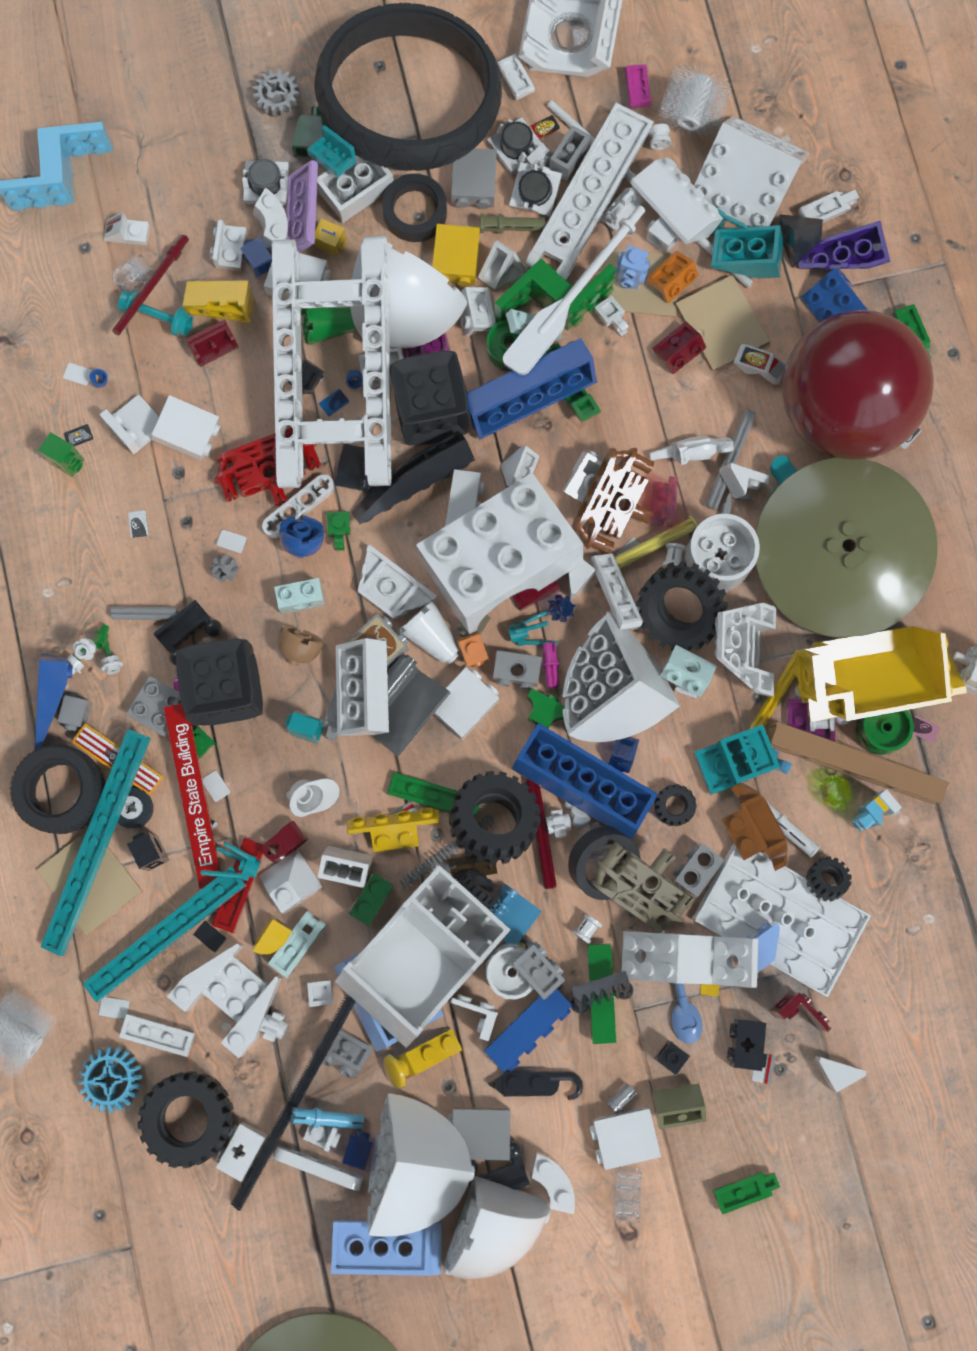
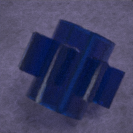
M562 594L555 595V600H548L550 605L546 612L552 615V621L560 620V622H567V617H574L573 611L576 605L572 604L570 596L563 598Z

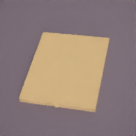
M614 249L603 263L602 270L609 264L617 269L621 251L626 252V250ZM649 252L647 261H650L647 277L672 254ZM615 273L614 289L607 298L613 296L625 312L676 317L677 307L675 304L677 303L678 296L670 303H667L664 300L663 294L648 285L647 280H645L644 284L640 283L637 290L624 288L620 283H617L619 274ZM602 296V297L599 299V304H600L601 302H603L604 300H606L607 298H604V297Z
M733 275L707 288H703L701 291L675 304L684 321H687L701 334L707 346L702 353L712 371L734 361L741 344L760 348L770 342Z
M86 832L67 847H63L58 854L37 869V872L58 899H60ZM107 847L77 922L86 936L112 915H116L117 911L142 892L141 888L109 847Z

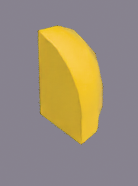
M271 915L259 934L252 951L258 954H271L278 951L286 943L293 931L289 927L282 925L279 919Z

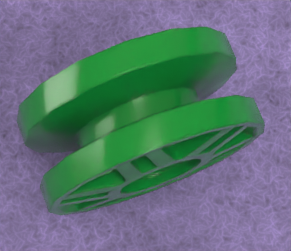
M508 320L498 322L487 335L488 357L496 367L503 370H511L503 362V355L509 349L505 344H513L519 334L510 332Z

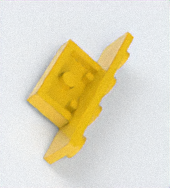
M423 808L415 812L400 811L397 814L391 815L377 814L374 817L368 818L354 817L347 821V834L371 832L373 852L419 846L417 825L439 823L438 809Z

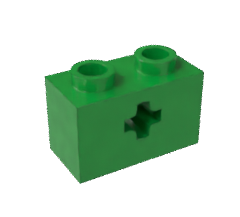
M50 432L38 450L52 466L71 477L83 467L85 459L76 448Z

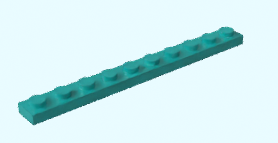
M127 729L40 946L58 956L65 955L151 740L150 737Z

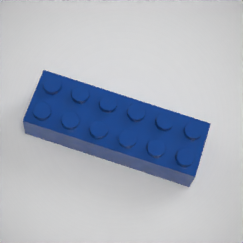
M582 338L571 341L555 351H550L540 358L528 374L519 375L512 370L506 375L491 380L475 390L468 391L466 394L471 426L479 440L597 383L593 356Z
M540 723L537 724L512 766V770L604 825L620 830L630 840L638 831L658 793Z

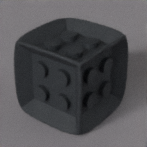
M432 352L404 358L390 365V377L395 393L396 408L406 445L416 446L436 443L456 431H459L462 435L470 432L471 417L468 412L466 388L456 352Z
M247 639L217 640L189 645L177 650L176 668L181 703L185 717L192 725L225 724L255 718L263 714V699L258 665L253 646Z

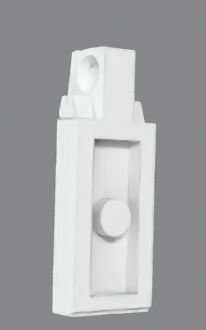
M856 190L846 194L836 191L801 207L798 213L800 217L823 219V223L849 211L851 209L850 206L857 203L859 196Z

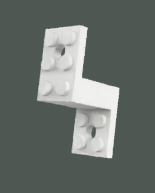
M623 931L622 972L626 971L628 979L757 988L758 939ZM643 950L646 953V959L644 962L641 959V954ZM734 956H736L738 959V965L736 968H734L732 964V959Z

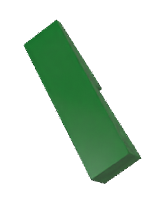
M611 943L587 944L589 982L613 975ZM611 995L610 1002L602 998L601 1005L593 1001V1007L590 1008L591 1040L593 1044L616 1043L614 995Z

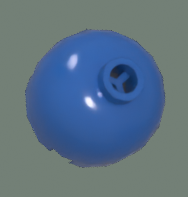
M295 516L284 519L280 523V543L286 552L297 558L311 556L322 546L324 539L323 525L316 519L303 516L302 520H295Z

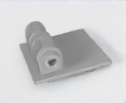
M149 676L126 715L166 737L168 727L164 707L181 704L180 693Z

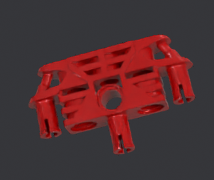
M292 427L285 431L286 437L290 438L293 434ZM276 433L239 446L217 457L220 467L218 468V474L214 478V483L220 485L225 502L232 501L229 492L234 500L239 497L232 481L235 478L244 498L269 489L275 506L281 505L279 496L283 504L288 501L283 488H279L277 485ZM303 444V456L308 470H315L312 461H314L317 469L322 466L315 450L317 444ZM232 463V467L226 469V464ZM268 471H275L273 477H265Z

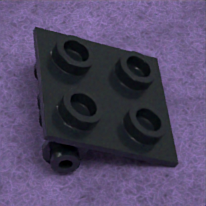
M343 443L334 482L335 486L370 492L375 487L369 486L367 475H365V447Z

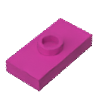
M646 64L625 66L629 108L651 107Z

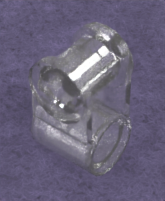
M137 254L113 272L112 280L120 294L124 290L133 292L144 283H147L155 270L141 254Z

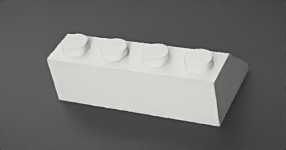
M668 157L655 160L631 180L630 183L685 244L709 238L723 219L718 209L704 198V194L691 184L689 177L682 174L676 167V163Z
M364 638L336 645L337 736L377 735L389 732L386 641Z

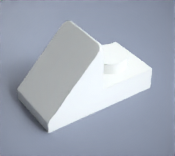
M733 463L720 468V474L735 499L744 496L747 488L757 490L769 483L770 475Z

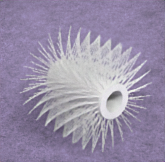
M691 71L689 73L693 76H686L685 80L678 78L675 81L676 83H674L678 87L675 86L672 90L680 95L675 96L679 102L673 100V102L677 103L672 104L675 105L674 107L669 106V101L662 103L665 105L661 106H668L670 110L674 111L669 113L674 114L670 116L675 118L666 121L674 122L675 120L681 128H684V131L685 129L688 131H696L697 129L700 133L702 131L699 129L706 133L705 129L707 128L705 127L709 128V126L705 124L709 125V122L713 124L710 125L715 127L717 123H721L718 121H721L719 118L723 117L720 116L723 114L720 113L717 116L716 112L719 113V111L715 110L713 105L718 108L721 106L712 102H715L713 100L721 102L723 97L716 92H721L722 94L724 92L717 89L724 91L726 89L714 88L720 85L715 84L713 81L720 80L710 78L712 73L707 76L704 73L699 74L698 71L697 74L695 72L693 74Z
M2 1000L0 1004V1046L2 1047L0 1049V1057L2 1056L0 1060L3 1061L5 1059L8 1064L11 1059H14L15 1061L11 1063L14 1068L22 1067V1065L24 1067L27 1059L28 1061L29 1058L32 1059V1056L37 1052L41 1044H44L42 1042L45 1040L43 1038L45 1037L48 1023L43 1025L45 1020L41 1021L40 1017L37 1019L35 1014L32 1017L31 1013H24L22 1011L23 1008L18 1010L20 1005L16 1006V1001L13 1000L12 1002L11 1000L4 1003Z

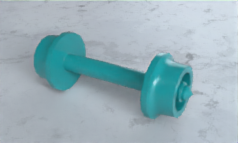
M124 290L118 301V311L125 313L140 292L137 290L133 292ZM142 304L138 309L139 312L171 323V334L174 336L178 334L187 336L193 327V315L187 313L185 308L182 307L176 311L175 315Z

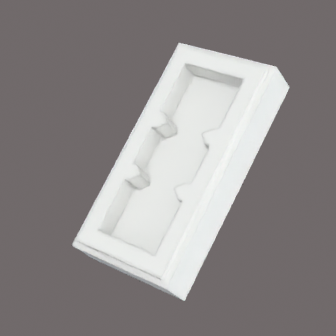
M516 53L497 62L500 73L515 100L535 92V87Z

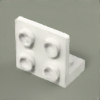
M137 395L112 415L107 409L99 414L133 455L152 440L151 434L159 419V416L140 395Z
M458 994L457 998L452 997L451 1003L486 1014V1018L481 1017L476 1032L481 1033L480 1039L489 1041L498 1014L497 1011H494V1005L481 1001L479 1006L471 1003L472 998Z

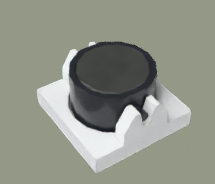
M522 117L515 122L508 119L505 126L500 124L497 133L487 139L491 149H497V157L511 175L517 172L520 162L525 163L528 160L527 157L541 144V141Z
M269 159L246 161V168L243 169L244 178H242L244 204H256L266 188L277 197L282 205H287L289 162H273Z
M520 162L509 206L551 217L562 173L552 171L544 166L540 167L537 164L529 165Z

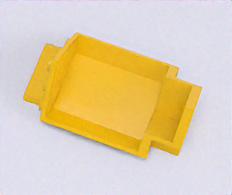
M915 625L884 630L862 637L854 636L812 643V648L795 650L797 669L789 670L791 676L798 679L799 685L797 690L803 703L808 702V715L811 722L834 717L849 721L952 702L951 696L967 693L966 686L947 650L949 644L945 633Z

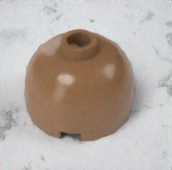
M282 625L278 635L277 646L280 653L286 657L287 663L298 666L299 663H309L317 658L324 643L322 638L306 630L303 632L297 631V627Z

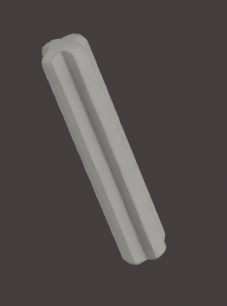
M113 606L110 609V617L119 620H170L178 614L175 607Z

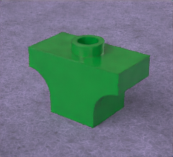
M532 688L527 696V700L530 701L533 708L528 721L535 725L540 723L548 729L555 721H564L563 709H565V706L558 703L560 700L551 694L545 696Z

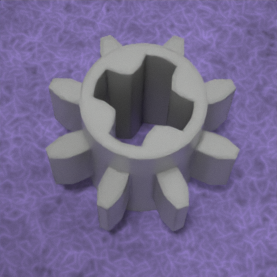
M225 554L223 557L217 555L212 560L213 564L210 566V569L212 570L213 577L224 583L227 579L232 581L237 576L236 573L240 568L237 566L236 559L228 554Z

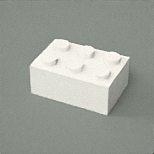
M355 155L356 163L338 178L328 170L317 177V190L340 221L344 223L384 195L389 184L394 181L393 175L388 168L370 163Z

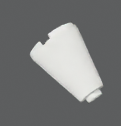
M433 601L422 608L406 625H403L398 630L403 636L441 663L447 661L450 664L459 656L457 651L460 648Z

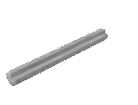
M749 409L744 411L733 437L734 450L727 452L721 467L730 463L736 464L756 413ZM720 471L706 503V507L712 510L718 508L727 486Z

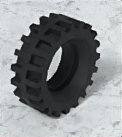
M681 561L678 566H675L674 562L668 563L665 568L661 566L646 581L638 593L640 598L636 601V606L640 607L638 612L644 620L641 628L642 630L648 629L651 632L648 636L651 640L655 637L661 641L659 646L662 648L668 644L671 646V651H673L676 645L683 647L687 651L694 647L697 651L705 643L711 642L716 635L715 621L718 612L725 611L728 607V601H723L726 592L725 589H718L717 586L720 583L718 578L712 580L708 576L711 571L706 569L703 573L698 570L699 564L694 563L692 567H687L686 561ZM675 587L691 591L702 604L703 612L701 618L692 623L675 619L665 606L664 597L666 592Z

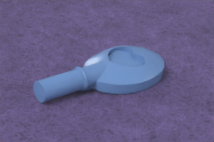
M674 983L678 1004L672 1012V1028L682 1042L691 1044L696 1042L701 1036V1015L693 1004L687 1002L684 984Z

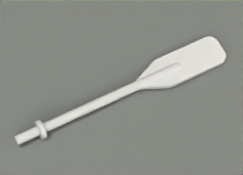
M639 205L628 219L623 218L619 222L621 228L566 296L535 315L503 355L505 366L519 375H525L531 371L564 330L572 301L627 233L633 234L636 228L634 225L645 212L642 206Z

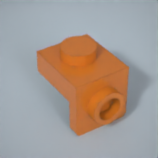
M479 632L457 640L467 667L480 666L484 663V660L489 659Z

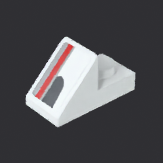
M123 212L107 219L104 241L147 246L150 224L145 221L127 220Z

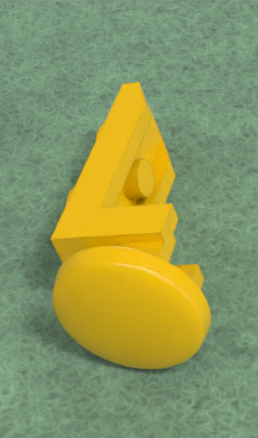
M450 1029L412 1050L402 1053L396 1057L397 1059L388 1054L383 1059L384 1070L389 1081L396 1088L400 1089L406 1085L405 1077L407 1079L462 1051V1048L453 1029Z

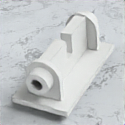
M634 187L625 188L603 213L600 220L616 232L620 228L619 222L623 218L627 219L642 203L643 200L637 195L639 192Z

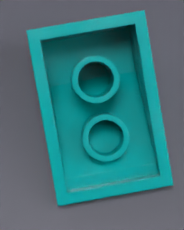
M781 226L715 229L711 267L757 279L780 278L784 242Z

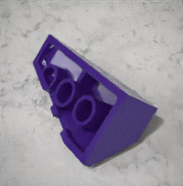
M881 221L821 239L798 263L799 268L870 269L891 262Z

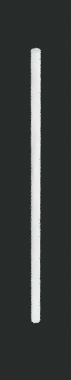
M553 100L549 102L547 107L570 128L573 125L591 135ZM592 135L590 138V146H592L595 138ZM628 169L624 177L631 182L636 175ZM706 238L696 241L712 256L713 245ZM731 273L747 288L753 284V281L748 276Z

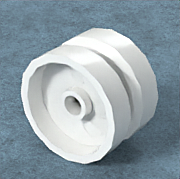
M513 943L497 946L489 954L485 962V974L490 987L497 995L505 999L522 998L534 989L512 964L526 950L525 947ZM515 968L516 973L511 975L508 970Z

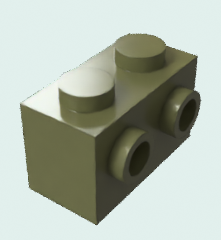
M699 1083L652 1091L653 1106L659 1129L706 1122V1106Z

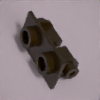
M471 855L470 858L463 856L448 859L451 876L456 881H460L470 869H474L476 872L480 871L482 875L485 874L486 876L497 874L498 872L496 865H489L488 860H483V863L477 862V857Z

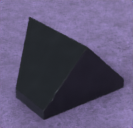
M780 214L779 225L781 226L784 241L783 247L792 268L821 241L823 219Z

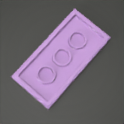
M313 160L288 176L286 208L288 231L286 239L295 240L299 253L315 244L318 162Z

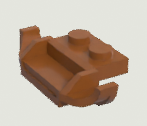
M739 783L731 789L741 803L742 809L723 818L722 821L743 861L765 851L775 871L785 867L788 851L787 838L765 797L744 783Z

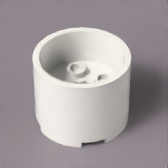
M731 514L713 515L701 522L694 531L685 550L684 561H686L687 567H692L694 563L699 564L698 570L703 573L706 569L711 571L708 576L712 580L718 578L720 581L717 586L718 589H725V592H728L738 587L756 564L760 550L759 539L755 530L744 519ZM717 553H719V556H723L724 558L720 560L719 557L715 556Z

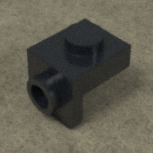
M305 359L302 363V395L312 394L325 373L318 366Z

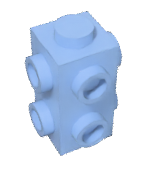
M628 245L626 252L621 251L615 272L619 274L617 283H620L624 288L636 290L640 283L644 284L650 261H647L649 252Z

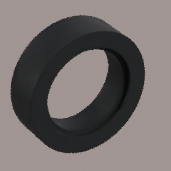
M417 173L406 174L392 181L384 192L382 199L384 221L388 229L396 237L408 242L426 241L436 235L437 224H445L447 218L446 195L440 184L433 178ZM419 191L433 199L436 209L433 216L425 223L410 225L402 222L394 212L396 201L407 192Z
M599 827L590 830L578 839L570 852L568 860L569 874L574 883L591 898L597 900L611 899L599 891L588 880L586 875L587 861L596 849L617 842L618 845L620 844L641 859L640 852L634 842L618 829Z

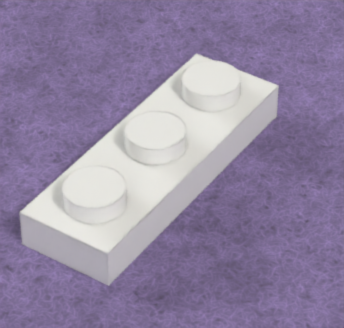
M126 1014L119 1038L188 1057L195 1033Z

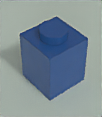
M259 237L255 240L247 241L241 247V251L257 278L269 271L272 257Z

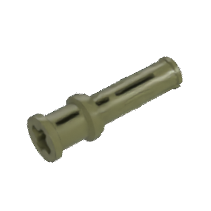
M480 213V233H484V231H495L498 234H502L504 231L543 232L545 228V218L504 217L502 214H498V216H484L483 213Z

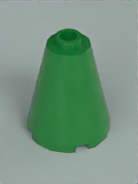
M351 307L301 309V316L304 315L302 329L307 345H313L357 331L352 319Z

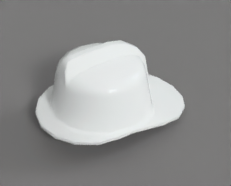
M328 778L314 781L303 779L294 783L290 791L286 793V796L290 800L289 807L291 812L295 816L303 817L330 808L337 801L340 790L338 784Z

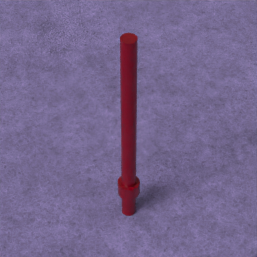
M182 235L176 244L168 249L165 259L112 329L115 335L119 336L171 264L182 255L181 251L189 241L186 235Z

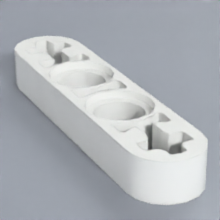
M323 474L312 480L263 521L262 529L264 533L270 538L279 537L280 523H278L279 519L277 517L280 515L282 520L287 519L284 517V511L288 508L296 510L295 520H300L333 493L335 487L332 478ZM320 482H329V488L327 490L325 488L320 489ZM312 488H315V491H317L318 489H320V490L318 491V494L320 495L319 497L316 496V494H315V492L312 490ZM305 494L313 496V501L309 505L301 502V498ZM270 523L273 525L277 524L275 532L273 530L268 531Z
M277 1145L273 1158L279 1162L352 1190L360 1191L364 1180L363 1177L281 1145Z

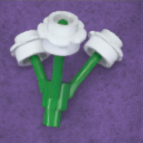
M102 624L100 629L95 632L92 640L81 638L73 644L77 658L71 654L68 657V664L73 665V675L76 672L81 674L80 671L84 665L80 661L82 659H92L96 648L104 649L106 653V658L101 660V670L103 672H107L110 675L120 671L123 662L120 661L119 656L111 655L109 641H107L109 626Z

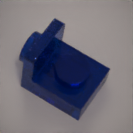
M627 737L615 740L608 764L620 772L629 773L634 762L639 739Z

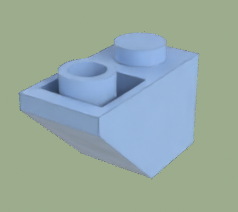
M767 922L757 929L759 934L753 938L750 935L746 937L758 939L757 973L775 961L780 931L778 923L770 925Z

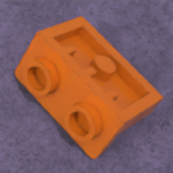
M676 250L646 280L648 285L661 292L664 300L670 303L698 277L695 261Z

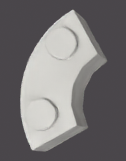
M265 188L254 206L252 215L259 220L263 228L262 242L264 246L272 251L273 240L286 239L288 223L282 204L271 191Z
M536 1150L531 1171L532 1179L540 1182L547 1189L550 1209L574 1214V1192L567 1173L555 1159Z

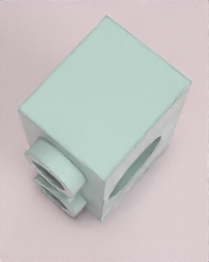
M319 578L274 587L278 609L281 614L326 605Z
M676 645L668 657L660 677L701 697L710 684L717 665Z

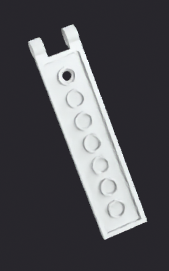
M615 103L535 246L528 255L525 266L531 268L543 255H546L561 263L556 272L567 281L572 268L644 143L654 121ZM566 237L568 241L561 243L560 238Z

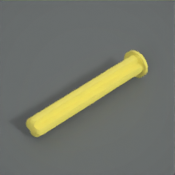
M690 515L688 520L616 556L615 560L618 567L622 568L665 546L667 543H671L695 531L698 527L696 521Z

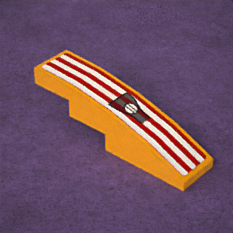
M84 723L71 741L112 769L120 746ZM141 762L133 785L151 795L163 776Z

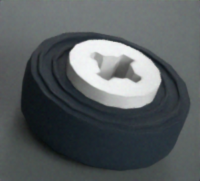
M131 788L117 823L128 829H137L144 826L153 814L154 804L151 797L144 790Z

